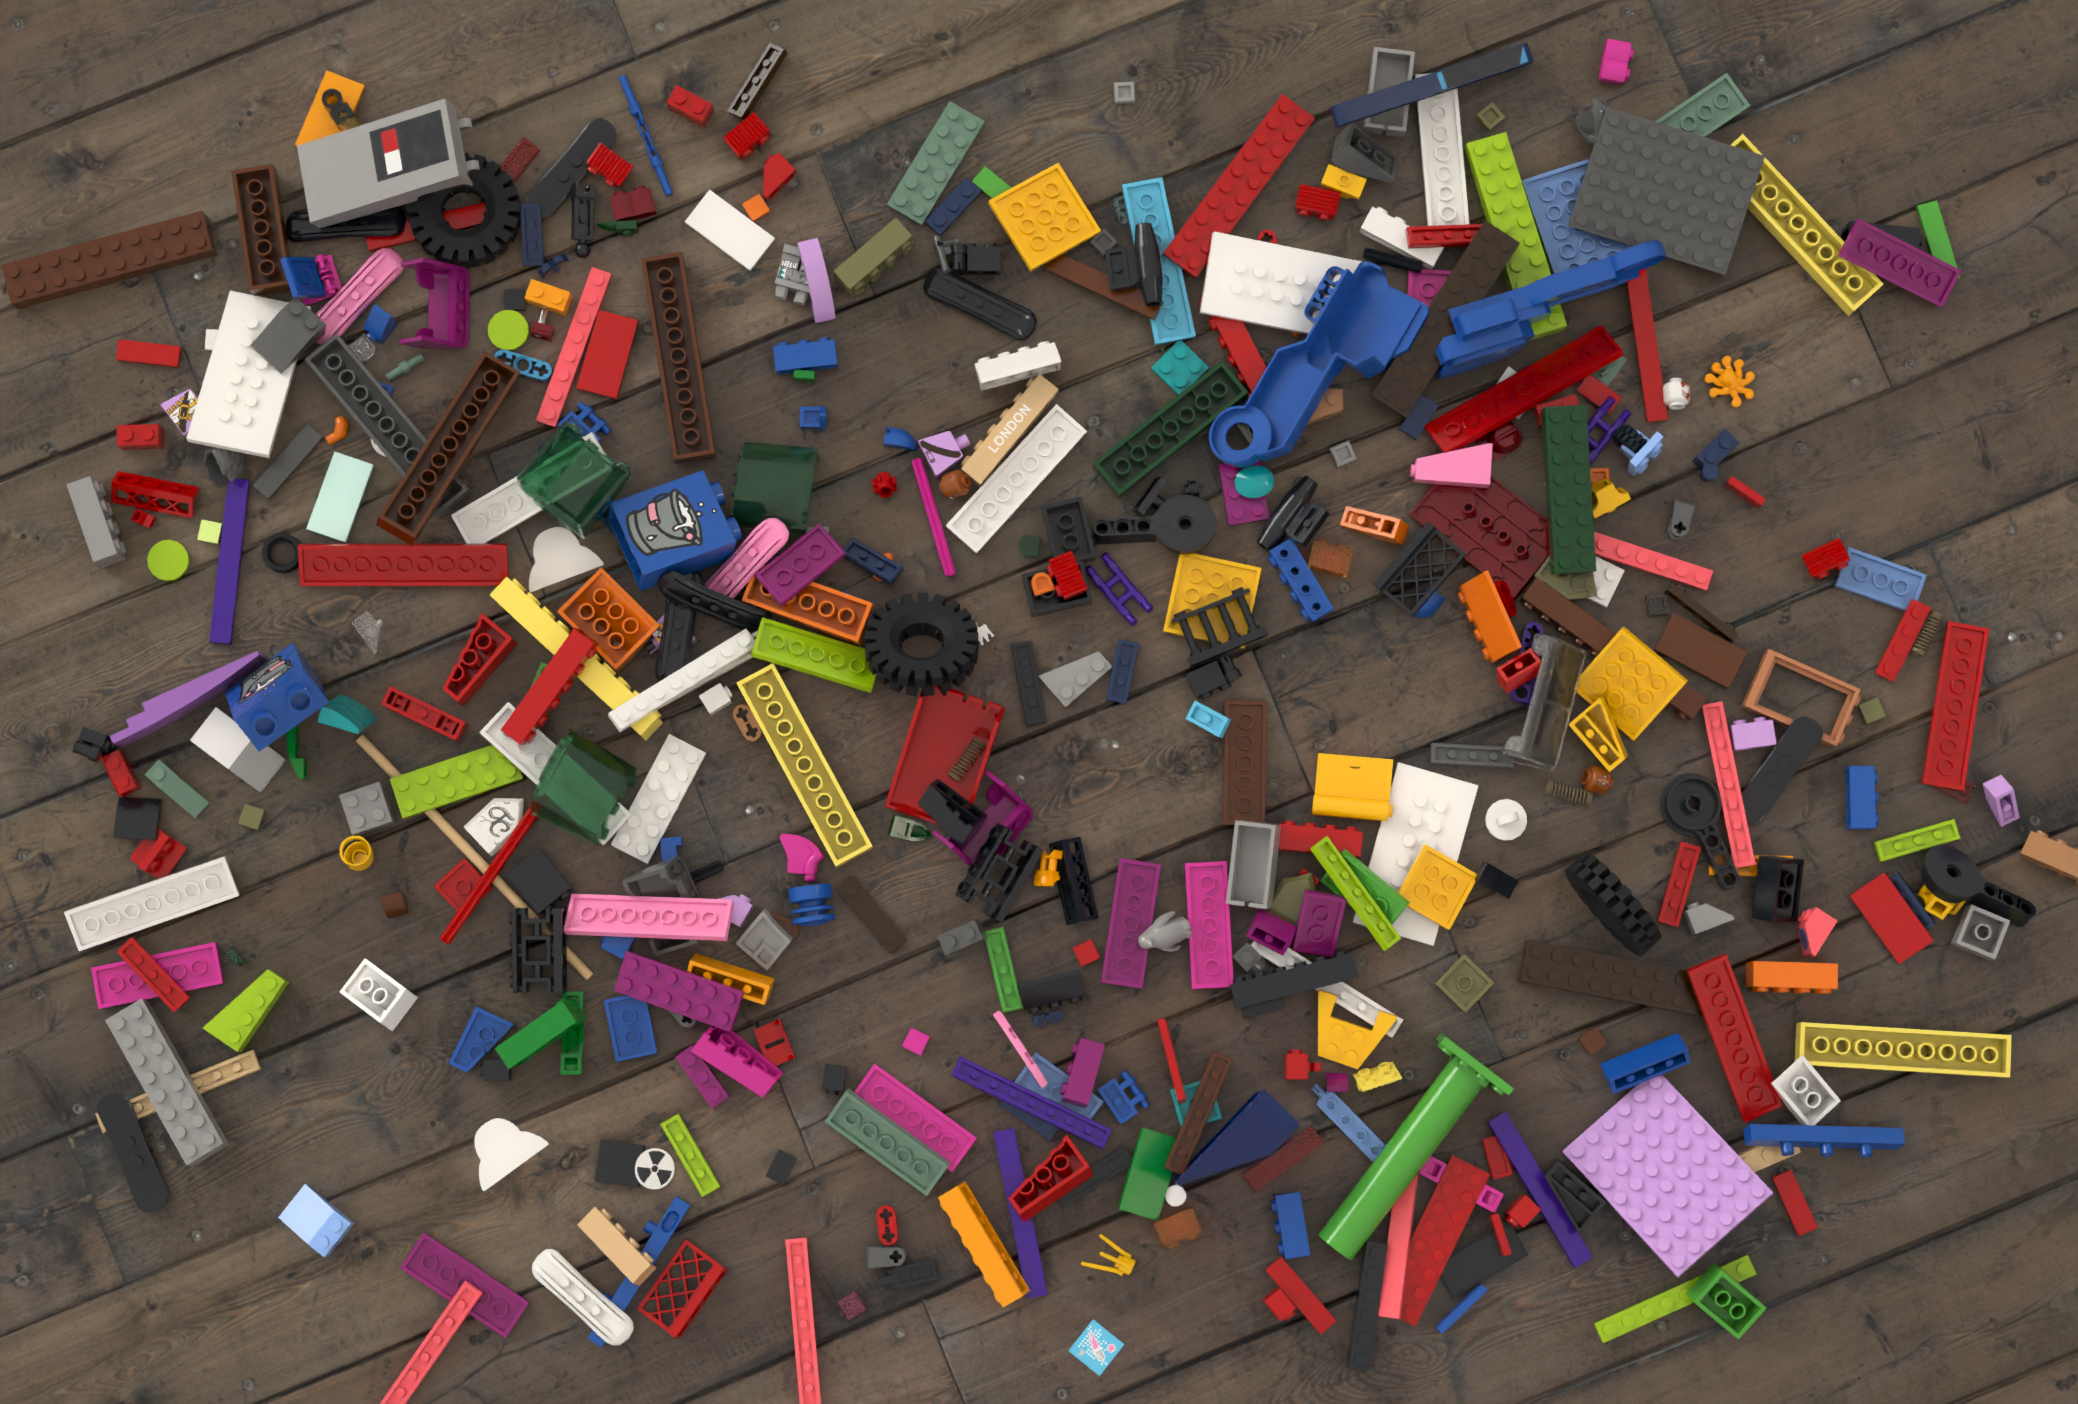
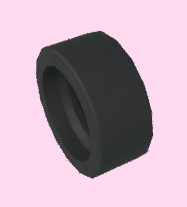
M283 532L268 537L262 548L264 562L278 573L284 574L296 570L299 567L298 545L300 542L291 534ZM280 541L291 543L295 549L294 559L287 565L276 564L271 558L272 547Z

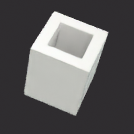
M721 683L699 695L711 716L732 703L730 698L733 696L727 685L722 687Z

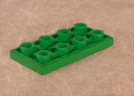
M1141 1127L1117 1209L1158 1221L1172 1175V1171L1165 1169L1164 1165L1176 1137Z

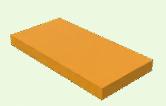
M326 70L295 146L297 147L298 145L347 130L345 126L337 128L329 112L323 106L322 95L328 89L338 90L342 95L344 103L347 102L355 113L365 85ZM330 97L327 100V103L330 105H335L338 102L337 97Z

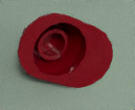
M1508 421L1477 439L1476 446L1488 443L1493 444L1492 461H1496L1519 448L1523 440V434L1516 423Z

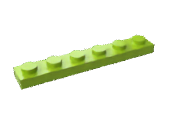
M1328 836L1310 848L1312 853L1381 948L1385 951L1401 939L1400 935Z

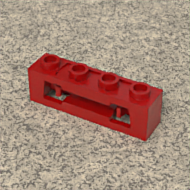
M391 686L381 703L383 707L458 743L468 726L465 721Z

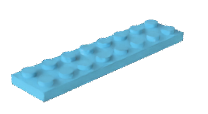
M1163 178L1123 184L1121 187L1134 246L1135 226L1146 222L1152 224L1159 246L1163 275L1162 300L1164 304L1155 321L1149 318L1155 345L1195 338L1196 334L1182 269L1162 255L1175 238Z

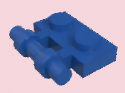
M583 401L577 405V408L581 411L578 416L571 410L557 424L573 442L593 432L600 443L602 440L597 433L602 431L605 435H608L612 431L603 418L600 419L594 413V409L590 405L587 406ZM586 418L595 424L591 429L583 422Z
M1127 1070L1120 1074L1124 1080L1120 1085L1113 1078L1097 1089L1120 1124H1123L1138 1113L1134 1107L1138 1102L1143 1109L1150 1105L1146 1099L1147 1095L1144 1091L1140 1090L1135 1083L1137 1080ZM1126 1087H1129L1135 1096L1131 1100L1123 1091Z

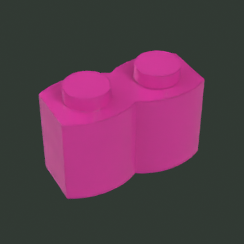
M1607 38L1602 55L1599 82L1622 86L1625 81L1629 80L1630 69L1627 66L1628 61H1632L1634 49H1631V43Z

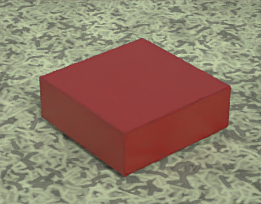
M1092 939L1072 948L1081 967L1100 959Z

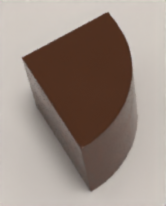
M398 892L380 897L388 919L409 914L405 893Z

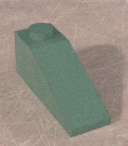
M160 759L145 774L157 787L195 819L210 804L168 764Z

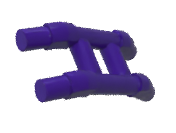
M1611 396L1606 399L1587 423L1588 442L1592 448L1589 453L1590 465L1610 442L1612 435L1632 415L1629 410L1625 409L1612 426L1602 420V417L1615 403V399ZM1596 425L1605 432V435L1599 442L1589 436V433Z
M1105 552L1101 555V559L1114 575L1104 582L1091 565L1085 568V572L1120 615L1131 626H1134L1137 623V619L1124 604L1133 597L1147 613L1153 610V606L1137 590L1110 555ZM1120 581L1128 591L1117 598L1111 591V588Z

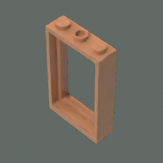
M1766 650L1741 708L1758 716L1766 717L1767 720H1773L1774 723L1785 728L1791 725L1794 721L1793 719L1758 704L1776 663L1847 695L1830 736L1823 733V737L1819 742L1831 748L1836 747L1837 744L1841 745L1845 737L1843 733L1845 725L1849 726L1853 718L1851 711L1860 702L1861 696L1859 693L1861 689L1773 650Z

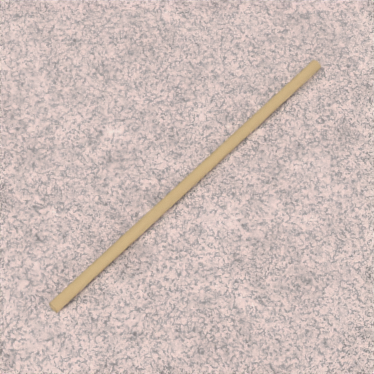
M364 734L356 740L390 778L402 775ZM436 809L424 812L484 874L490 865ZM497 875L492 884L516 908H528V918H540ZM541 923L542 935H553V931L546 923ZM567 946L568 963L587 981L594 973Z

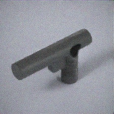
M940 235L933 236V242L943 274H947L950 272V267L946 256L951 255V245L960 244L959 238L942 241Z

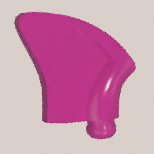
M781 834L780 840L788 859L787 872L805 874V881H815L818 863L825 858L823 852L815 843L807 838L793 834Z

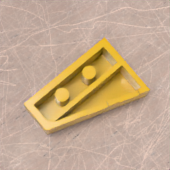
M1603 695L1568 724L1609 772L1628 756Z

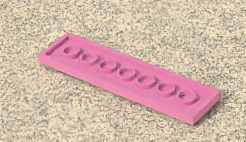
M571 894L563 931L566 935L727 941L734 902L728 899Z

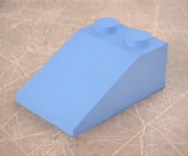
M304 1184L278 1217L323 1257H328L355 1224V1222L307 1184Z

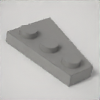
M1098 651L1038 677L1066 708L1106 674L1112 666Z

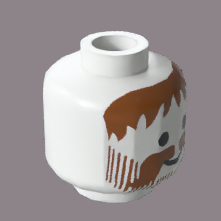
M1671 378L1669 382L1663 385L1664 404L1672 410L1685 408V405L1690 402L1689 384L1682 381L1681 378Z

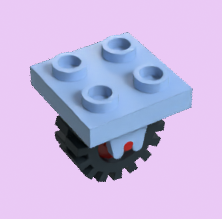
M1622 424L1612 435L1614 443L1621 448L1620 451L1630 460L1627 472L1633 477L1637 473L1642 474L1648 467L1647 463L1651 458L1655 459L1662 451L1664 436L1658 431L1649 439L1640 431L1628 426V424Z

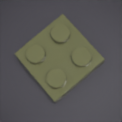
M1465 954L1435 983L1464 1013L1494 984Z

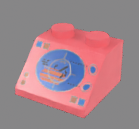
M1817 907L1807 909L1806 911L1803 910L1797 919L1799 921L1797 931L1803 956L1806 958L1816 956L1837 923L1836 919Z

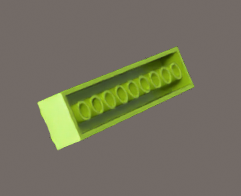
M1504 132L1467 143L1464 151L1486 221L1520 242L1502 271L1508 291L1524 287L1551 275L1507 133ZM1561 304L1550 307V315L1543 320L1531 324L1535 335L1531 340L1565 330L1567 323Z

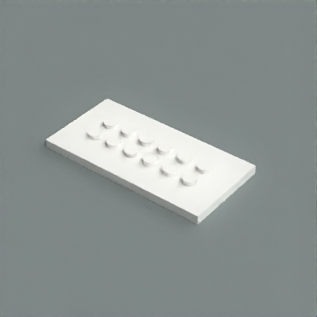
M1213 232L1200 313L1308 335L1314 324L1306 318L1304 310L1326 271L1330 267L1337 266L1344 270L1347 268L1354 273L1362 261ZM1336 275L1333 282L1338 281L1341 275ZM1320 310L1313 313V318L1319 315Z
M235 291L229 292L186 438L188 442L270 458L297 360L280 374L251 347V344L289 302Z
M1398 762L1390 792L1389 805H1393L1392 818L1388 817V821H1381L1368 868L1398 892L1423 844L1430 846L1457 862L1478 785ZM1408 907L1404 909L1392 925L1400 937L1434 946L1439 928L1438 924ZM1355 912L1352 923L1365 926Z

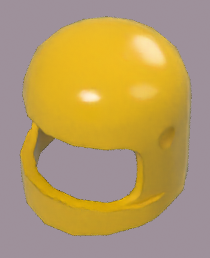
M350 836L341 843L340 857L350 869L363 871L372 865L374 852L370 844L363 837ZM360 840V842L350 844L346 848L343 856V849L349 841Z

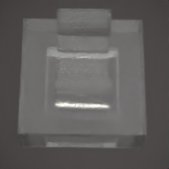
M362 334L348 346L362 363L378 351L365 334Z

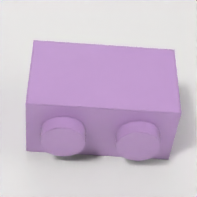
M1766 717L1754 718V722L1746 723V720L1733 721L1734 725L1728 727L1733 752L1771 747L1777 744L1773 720H1767Z

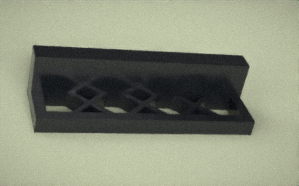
M1081 838L1063 839L1049 843L1050 853L1053 850L1063 851L1062 859H1057L1056 871L1059 872L1060 880H1057L1066 925L1098 919ZM1069 843H1074L1075 854L1071 852ZM1076 864L1080 867L1079 875L1075 872ZM1080 884L1084 887V895L1080 893ZM1085 905L1089 908L1090 916H1085Z

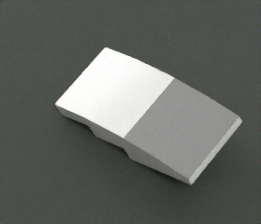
M215 707L190 740L260 793L286 761L283 756L269 746L259 752L238 724L217 707Z

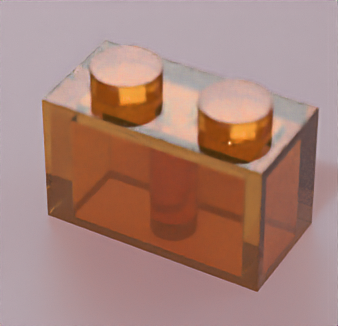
M1318 539L1317 542L1313 541L1307 562L1308 567L1346 578L1354 551H1351L1350 547L1338 544V547L1329 545V541Z
M1192 1207L1153 1223L1162 1247L1167 1246L1168 1249L1180 1245L1178 1241L1186 1238L1187 1241L1199 1237L1198 1233L1202 1232Z

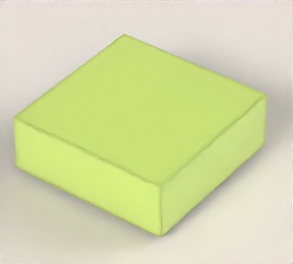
M201 520L197 540L219 545L223 524Z

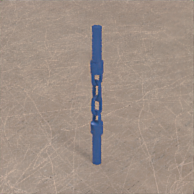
M622 75L619 77V80L628 100L629 110L635 118L640 135L643 137L650 157L649 160L657 173L665 196H670L673 194V191L663 169L661 157L654 147L650 132L643 119L642 109L639 102L635 99L627 76ZM641 125H644V128L646 130L644 134L640 127ZM647 138L649 139L651 146L648 145L646 140ZM654 151L656 156L652 157L651 152Z

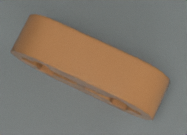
M743 704L736 706L733 710V717L743 736L749 742L758 741L762 736V730L751 709ZM738 710L748 711L746 714L747 722H744L741 717L737 718V715H739ZM749 724L753 729H758L754 738L751 735L747 736L749 732L747 725Z

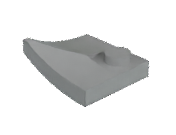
M764 909L736 942V945L768 971L794 938L775 921L768 910Z

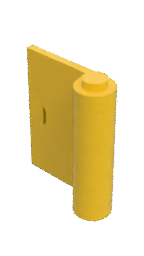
M1318 753L1312 815L1388 821V817L1392 818L1393 805H1389L1393 759Z

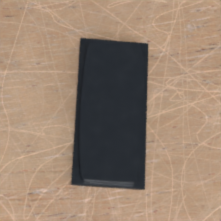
M1507 1221L1502 1224L1512 1252L1510 1255L1501 1256L1493 1229L1451 1253L1440 1279L1452 1299L1528 1256L1515 1230Z

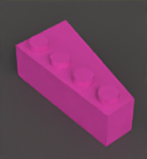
M711 1026L691 1049L692 1053L762 1098L783 1075L780 1069L733 1030L729 1032Z

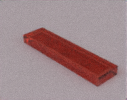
M1310 1126L1243 1176L1253 1190L1257 1192L1324 1142L1314 1128Z

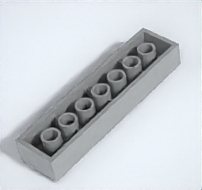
M141 998L106 1019L107 1025L185 1164L194 1167L230 1145L150 1002Z

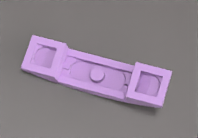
M818 238L797 242L809 288L815 323L836 319L830 283Z

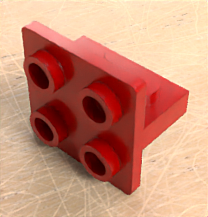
M158 828L157 840H142L130 856V860L136 863L144 872L150 873L159 879L168 876L187 851V847Z

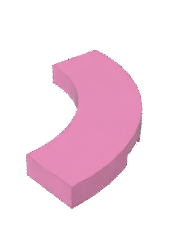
M997 1011L994 1013L993 1016L1041 1088L1046 1086L1047 1080L1002 1012Z

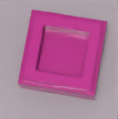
M911 1028L902 1047L921 1056L930 1036Z

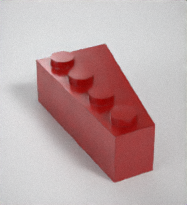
M483 613L480 614L479 621L470 634V639L465 648L463 647L457 664L454 665L442 688L463 707L518 644Z
M1066 1135L1059 1146L1049 1153L1048 1158L1035 1168V1172L1029 1178H1026L1008 1199L1023 1223H1025L1092 1177L1093 1173L1088 1163L1068 1135Z

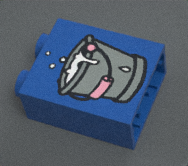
M703 470L610 503L608 521L640 591L657 586L660 575L666 571H675L685 576L724 562L734 553L736 542L742 540L741 530L734 517L726 519L720 506L725 505V497L720 484L717 481L709 483Z
M294 643L285 647L224 691L234 721L259 752L329 703L318 674Z

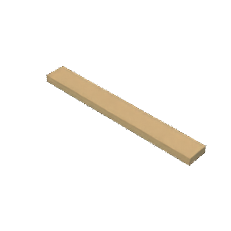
M250 1050L191 1074V1077L202 1094L259 1071L261 1066L255 1050ZM146 1093L130 1099L138 1119L156 1113ZM96 1113L95 1115L97 1117L102 1133H106L107 1131L98 1113Z

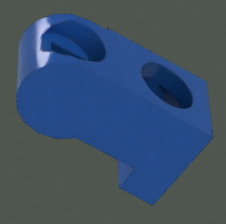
M682 837L660 838L662 861L678 856V846H683Z

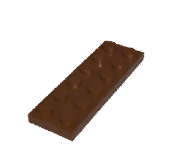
M1225 700L1224 716L1232 720L1224 734L1223 825L1235 826V820L1265 823L1267 701Z

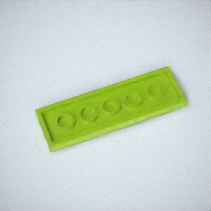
M762 617L751 653L752 657L871 693L876 674L872 675L868 668L864 648Z
M493 745L390 778L403 819L523 780L521 771Z

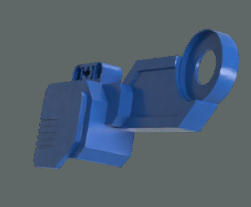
M1653 240L1641 243L1610 257L1546 276L1524 287L1449 309L1448 312L1456 334L1444 337L1435 349L1440 365H1444L1436 375L1437 380H1443L1484 367L1517 353L1535 336L1531 324L1543 320L1550 315V307L1606 291L1638 278V271L1651 267L1667 257L1662 242L1660 240Z
M1360 262L1354 273L1347 268L1344 270L1337 266L1330 267L1304 310L1306 318L1314 324L1306 339L1278 348L1245 406L1227 408L1214 419L1209 431V443L1213 453L1225 464L1237 468L1251 466L1260 459L1267 461L1291 453L1332 380L1340 374L1343 367L1345 366L1366 378L1383 372L1391 359L1409 351L1429 316L1428 306L1389 286L1385 271L1372 262ZM1340 274V279L1333 282L1334 277ZM1320 310L1319 315L1313 318V313ZM1245 423L1253 430V440L1246 449L1233 450L1227 443V433L1235 424Z

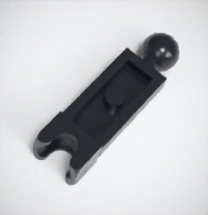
M575 182L571 185V240H578L574 251L579 258L589 256L591 249L587 241L594 240V183L586 186L585 192L581 190L580 182Z

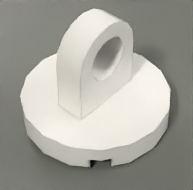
M1503 799L1493 803L1485 816V825L1488 832L1493 837L1502 841H1509L1519 837L1527 824V815L1523 807L1510 799Z

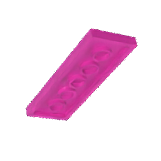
M1227 861L1185 863L1187 916L1191 927V938H1189L1191 988L1229 987L1230 984H1233L1230 909L1229 904H1226L1228 888Z
M217 942L151 955L185 992L224 984ZM125 961L91 968L98 1009L133 1003L141 998L148 1000L159 997Z
M876 1064L872 1066L854 1091V1093L951 1162L947 1167L951 1172L954 1171L977 1139Z

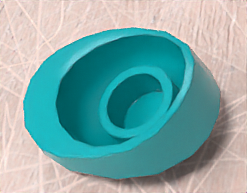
M1248 466L1240 470L1236 475L1234 481L1235 488L1244 497L1260 498L1272 490L1274 477L1271 471L1264 466Z

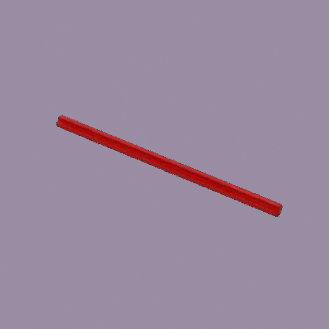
M569 750L566 754L574 762H576L579 757L575 752ZM541 790L440 937L441 941L448 945L452 942L548 803L550 797Z

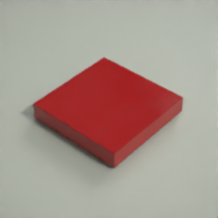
M463 858L434 885V888L458 912L482 876L466 858ZM490 885V887L488 888V890L485 892V894L483 895V897L481 898V900H482L490 891L493 890V887H492L491 885Z

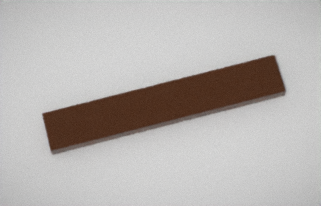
M1063 254L1047 262L1044 268L1056 276L1154 321L1164 304L1162 300V304L1158 306H1146L1141 290L1134 287L1111 292L1108 275Z
M1213 1051L1164 1165L1165 1169L1184 1176L1233 1059Z

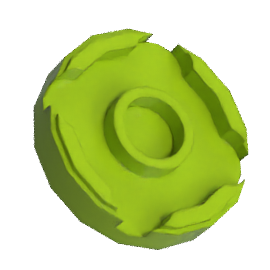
M502 310L496 313L490 320L488 336L492 344L498 349L515 351L527 342L529 325L519 312Z
M162 540L156 543L149 551L147 563L154 576L169 582L176 581L187 572L190 558L185 547L179 542Z

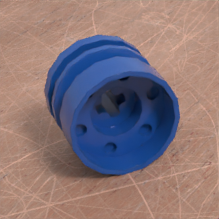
M831 883L788 889L790 903L800 905V908L791 911V915L801 914L800 918L792 919L793 925L804 927L817 926L836 920L835 914H826V911L835 909L834 905H825L824 903L825 900L833 898Z

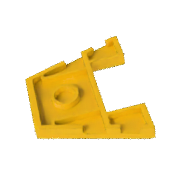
M1319 989L1318 1056L1359 1069L1394 1024L1397 1016L1379 1010L1373 1029H1367L1331 1016L1337 995Z

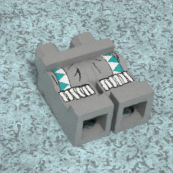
M784 244L775 280V298L786 301L788 292L795 293L794 303L805 306L810 293L798 247Z

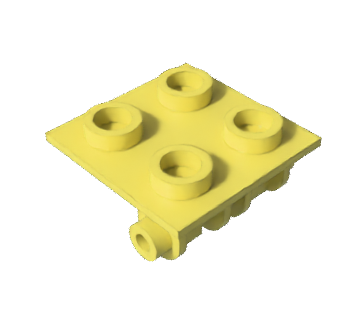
M1383 1062L1377 1067L1371 1069L1364 1068L1359 1070L1358 1073L1353 1074L1357 1082L1358 1091L1362 1092L1402 1079L1393 1062Z

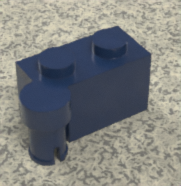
M1726 428L1692 460L1701 470L1700 478L1704 482L1712 481L1719 475L1717 465L1740 443Z

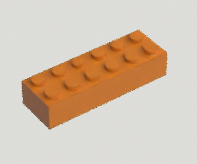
M755 575L749 580L742 601L746 604L770 611L771 614L858 645H862L865 631H867L866 625L869 619L872 618L876 608L871 602L812 582L781 607Z

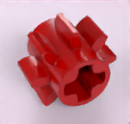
M889 472L878 473L876 479H872L873 493H878L881 498L891 496L893 491H897L896 477H891Z

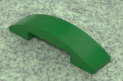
M298 724L287 732V749L292 767L298 778L307 781V760L299 758Z
M566 991L562 993V999L565 997L566 999L574 998L584 1012V991ZM584 1022L562 1036L560 1075H582Z

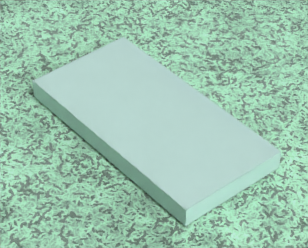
M334 451L306 529L347 543L374 465Z

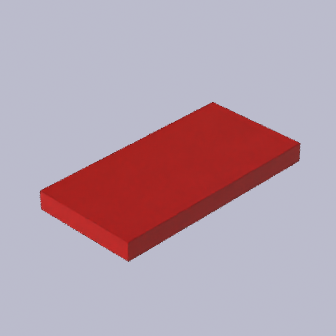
M598 310L576 387L577 390L617 400L638 327V320Z
M1883 872L1850 894L1851 899L1898 964L1934 941L1886 872Z

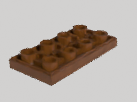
M1675 613L1672 614L1654 648V651L1726 689L1730 687L1747 654V651Z

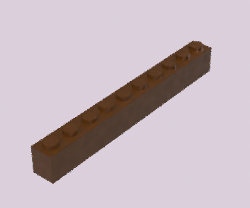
M1537 577L1520 599L1523 602L1522 606L1531 612L1533 610L1540 614L1539 618L1547 624L1551 622L1557 626L1556 630L1564 636L1567 634L1571 636L1577 646L1581 648L1585 646L1591 651L1590 654L1594 658L1616 635ZM1685 684L1665 708L1668 709L1670 707L1676 711L1675 715L1681 720L1685 721L1687 719L1690 721L1707 698Z

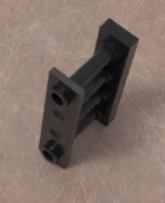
M1243 587L1233 590L1231 592L1232 595L1191 612L1186 613L1184 610L1174 615L1171 624L1172 626L1180 624L1191 650V657L1187 658L1190 668L1267 637L1268 632L1265 626L1260 628L1259 625H1256L1245 599V596L1250 594L1249 588L1244 590ZM1235 600L1238 601L1249 628L1247 630L1248 633L1242 636L1240 633H1237L1225 605ZM1215 608H1218L1230 636L1228 637L1229 641L1223 644L1217 640L1206 613ZM1199 616L1211 644L1209 645L1210 649L1203 652L1198 648L1187 622L1188 619Z

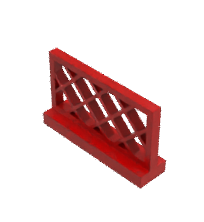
M685 1239L637 1307V1310L667 1331L672 1337L680 1339L724 1277L728 1268ZM689 1246L694 1250L695 1259L684 1261L683 1252ZM708 1260L713 1264L708 1272L700 1273L699 1261ZM695 1262L697 1274L686 1276L684 1264ZM681 1265L683 1277L671 1278L670 1270L672 1267ZM698 1277L699 1285L696 1290L688 1291L687 1279ZM683 1280L685 1292L674 1293L672 1281ZM669 1282L670 1294L659 1296L658 1287L660 1284ZM685 1294L686 1304L684 1307L676 1308L674 1296ZM671 1297L672 1309L661 1311L660 1299ZM656 1300L658 1312L649 1313L644 1307L648 1301ZM673 1312L674 1321L668 1327L663 1323L662 1314Z

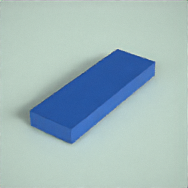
M1478 1284L1435 1328L1443 1334L1488 1289L1483 1284Z

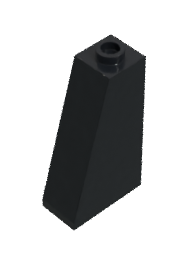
M1849 221L1841 230V239L1844 242L1855 221ZM1869 223L1918 249L1922 246L1923 238L1922 234H1919V228Z

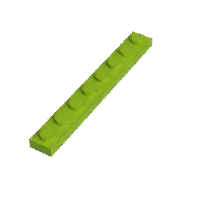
M1748 1255L1720 1266L1738 1282L1756 1275ZM1702 1275L1593 1323L1601 1342L1605 1343L1694 1303L1686 1293Z

